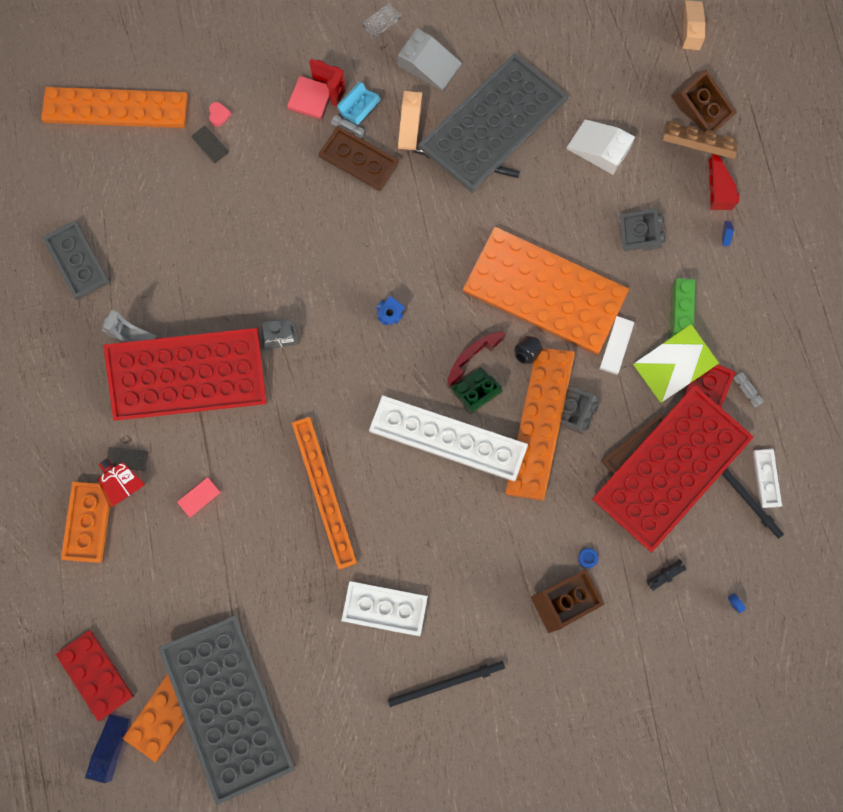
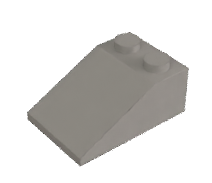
M418 28L398 54V67L442 92L462 65L437 40Z

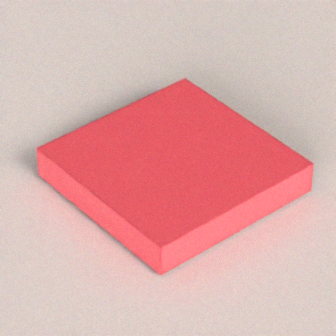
M299 76L287 105L288 110L321 120L330 99L327 84Z

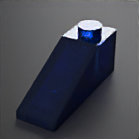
M109 714L91 756L85 775L86 779L101 783L112 781L124 741L123 737L126 734L130 719Z

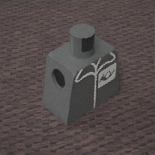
M286 318L262 323L261 334L264 350L299 344L297 326L290 319Z

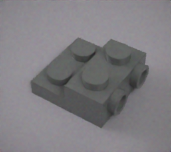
M657 208L620 214L622 248L624 251L642 248L644 251L662 248V243L666 242L664 231L661 232V225H664V217Z
M568 385L560 424L565 428L583 434L584 430L587 431L591 425V420L589 419L592 413L595 414L598 411L599 403L597 397Z

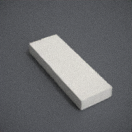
M616 317L599 368L600 370L618 375L633 329V321Z
M774 449L754 450L752 452L760 507H781L782 502Z

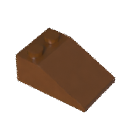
M707 69L695 72L671 95L679 109L704 132L706 130L716 132L736 114V111Z
M587 569L531 596L548 633L562 629L604 605Z

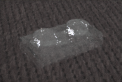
M388 3L362 22L365 30L375 38L401 19V14Z

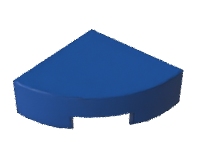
M724 221L722 232L723 246L731 244L734 232L731 221Z

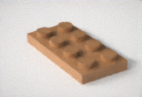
M675 121L665 123L663 141L732 159L736 157L737 142L730 135L720 136L710 130H706V132L700 131L697 127L681 126L680 123Z

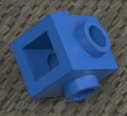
M389 295L386 301L381 300L375 308L378 310L376 313L379 316L377 320L385 326L388 323L391 326L393 323L398 324L403 317L401 312L405 306ZM388 309L393 310L391 315L386 314Z

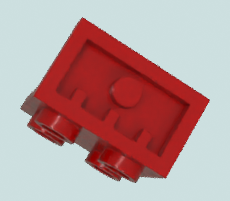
M310 59L309 64L313 80L327 84L331 105L337 107L346 91L344 71L337 66L327 65L321 60Z

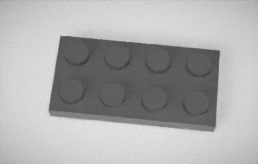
M76 221L42 237L76 300L110 283Z

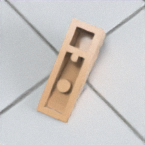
M685 0L682 49L700 50L705 39L703 2Z
M404 91L398 149L416 150L422 109L421 92Z

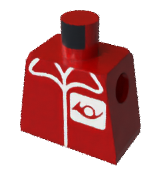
M109 458L98 464L104 474L97 481L110 508L145 485L123 462L114 467Z

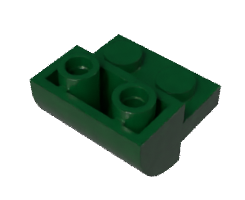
M482 367L451 387L452 393L469 414L474 413L503 392L499 383L491 375L489 376Z

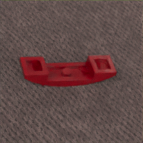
M503 331L495 332L471 344L454 363L448 376L447 387L450 389L463 377L464 371L461 368L484 347L492 351L504 340L505 333Z

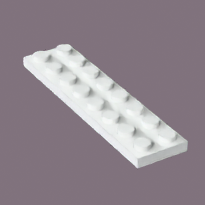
M383 395L369 429L370 433L513 482L516 481L528 447L526 443Z

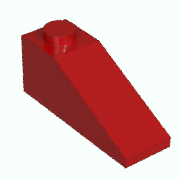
M712 153L708 159L710 210H733L735 205L739 203V193H737L736 184L719 155Z

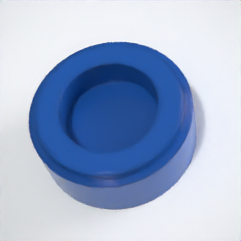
M585 548L579 553L578 562L584 568H592L598 562V554L594 549Z
M735 593L728 596L729 603L737 613H742L746 610L744 604Z

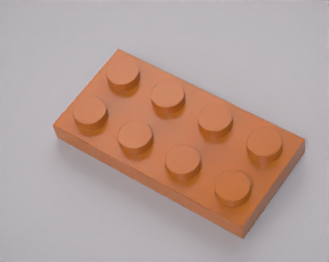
M72 482L61 560L91 563H102L110 506L100 485L97 483Z
M168 674L123 737V740L154 762L159 760L185 722Z

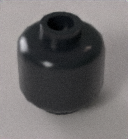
M531 336L522 338L514 349L516 359L523 364H532L543 351L540 340Z

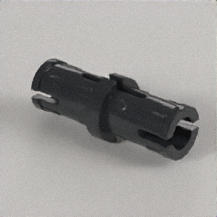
M678 559L669 567H663L658 574L647 579L648 586L656 582L650 589L655 591L664 583H670L673 581L672 578L686 571L685 565L677 569L683 562Z

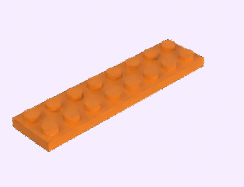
M45 87L41 120L43 123L185 128L188 94L187 92Z
M542 348L543 351L533 364L517 441L528 444L516 481L508 480L505 492L508 496L540 501L545 500L575 356L573 351Z

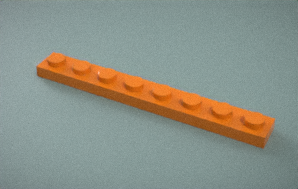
M307 417L292 422L337 568L341 570L356 565L355 554L311 418Z

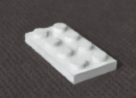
M349 581L341 621L420 636L428 596Z

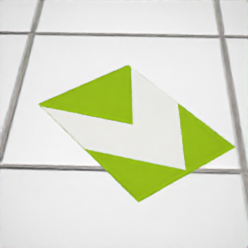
M690 324L633 365L660 403H662L719 364V362Z

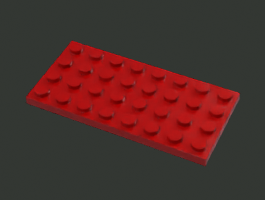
M258 328L103 345L113 421L267 404Z
M694 385L591 500L652 553L754 436Z

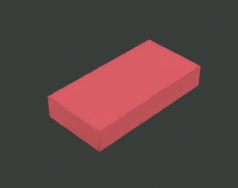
M207 477L177 503L191 518L221 492Z

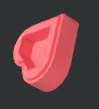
M214 102L209 106L211 113L209 119L214 126H221L232 115L219 102Z

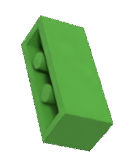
M676 278L672 284L670 338L690 324L694 327L695 280Z

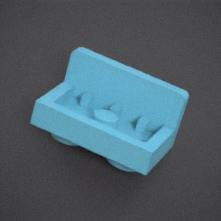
M358 82L337 105V108L344 119L358 125L381 99L378 94L366 90L362 82Z

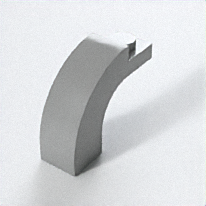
M113 310L104 319L102 331L120 343L159 339L157 335L130 324L118 312Z

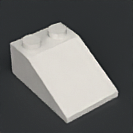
M585 119L567 146V149L614 175L630 150L635 137L620 128Z

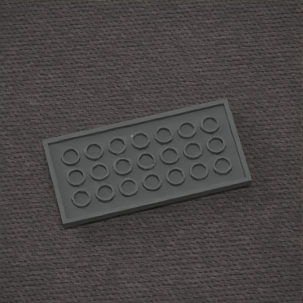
M514 53L418 144V148L473 193L567 101L568 96Z
M236 616L158 647L216 805L295 770Z

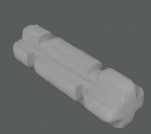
M337 115L331 120L333 126H340L359 138H362L365 131L362 128H356V125L345 119L342 120Z
M741 372L733 378L737 384H740L739 388L747 399H751L750 403L753 407L763 403V399L760 395L757 396V391L749 380L746 381L744 373Z

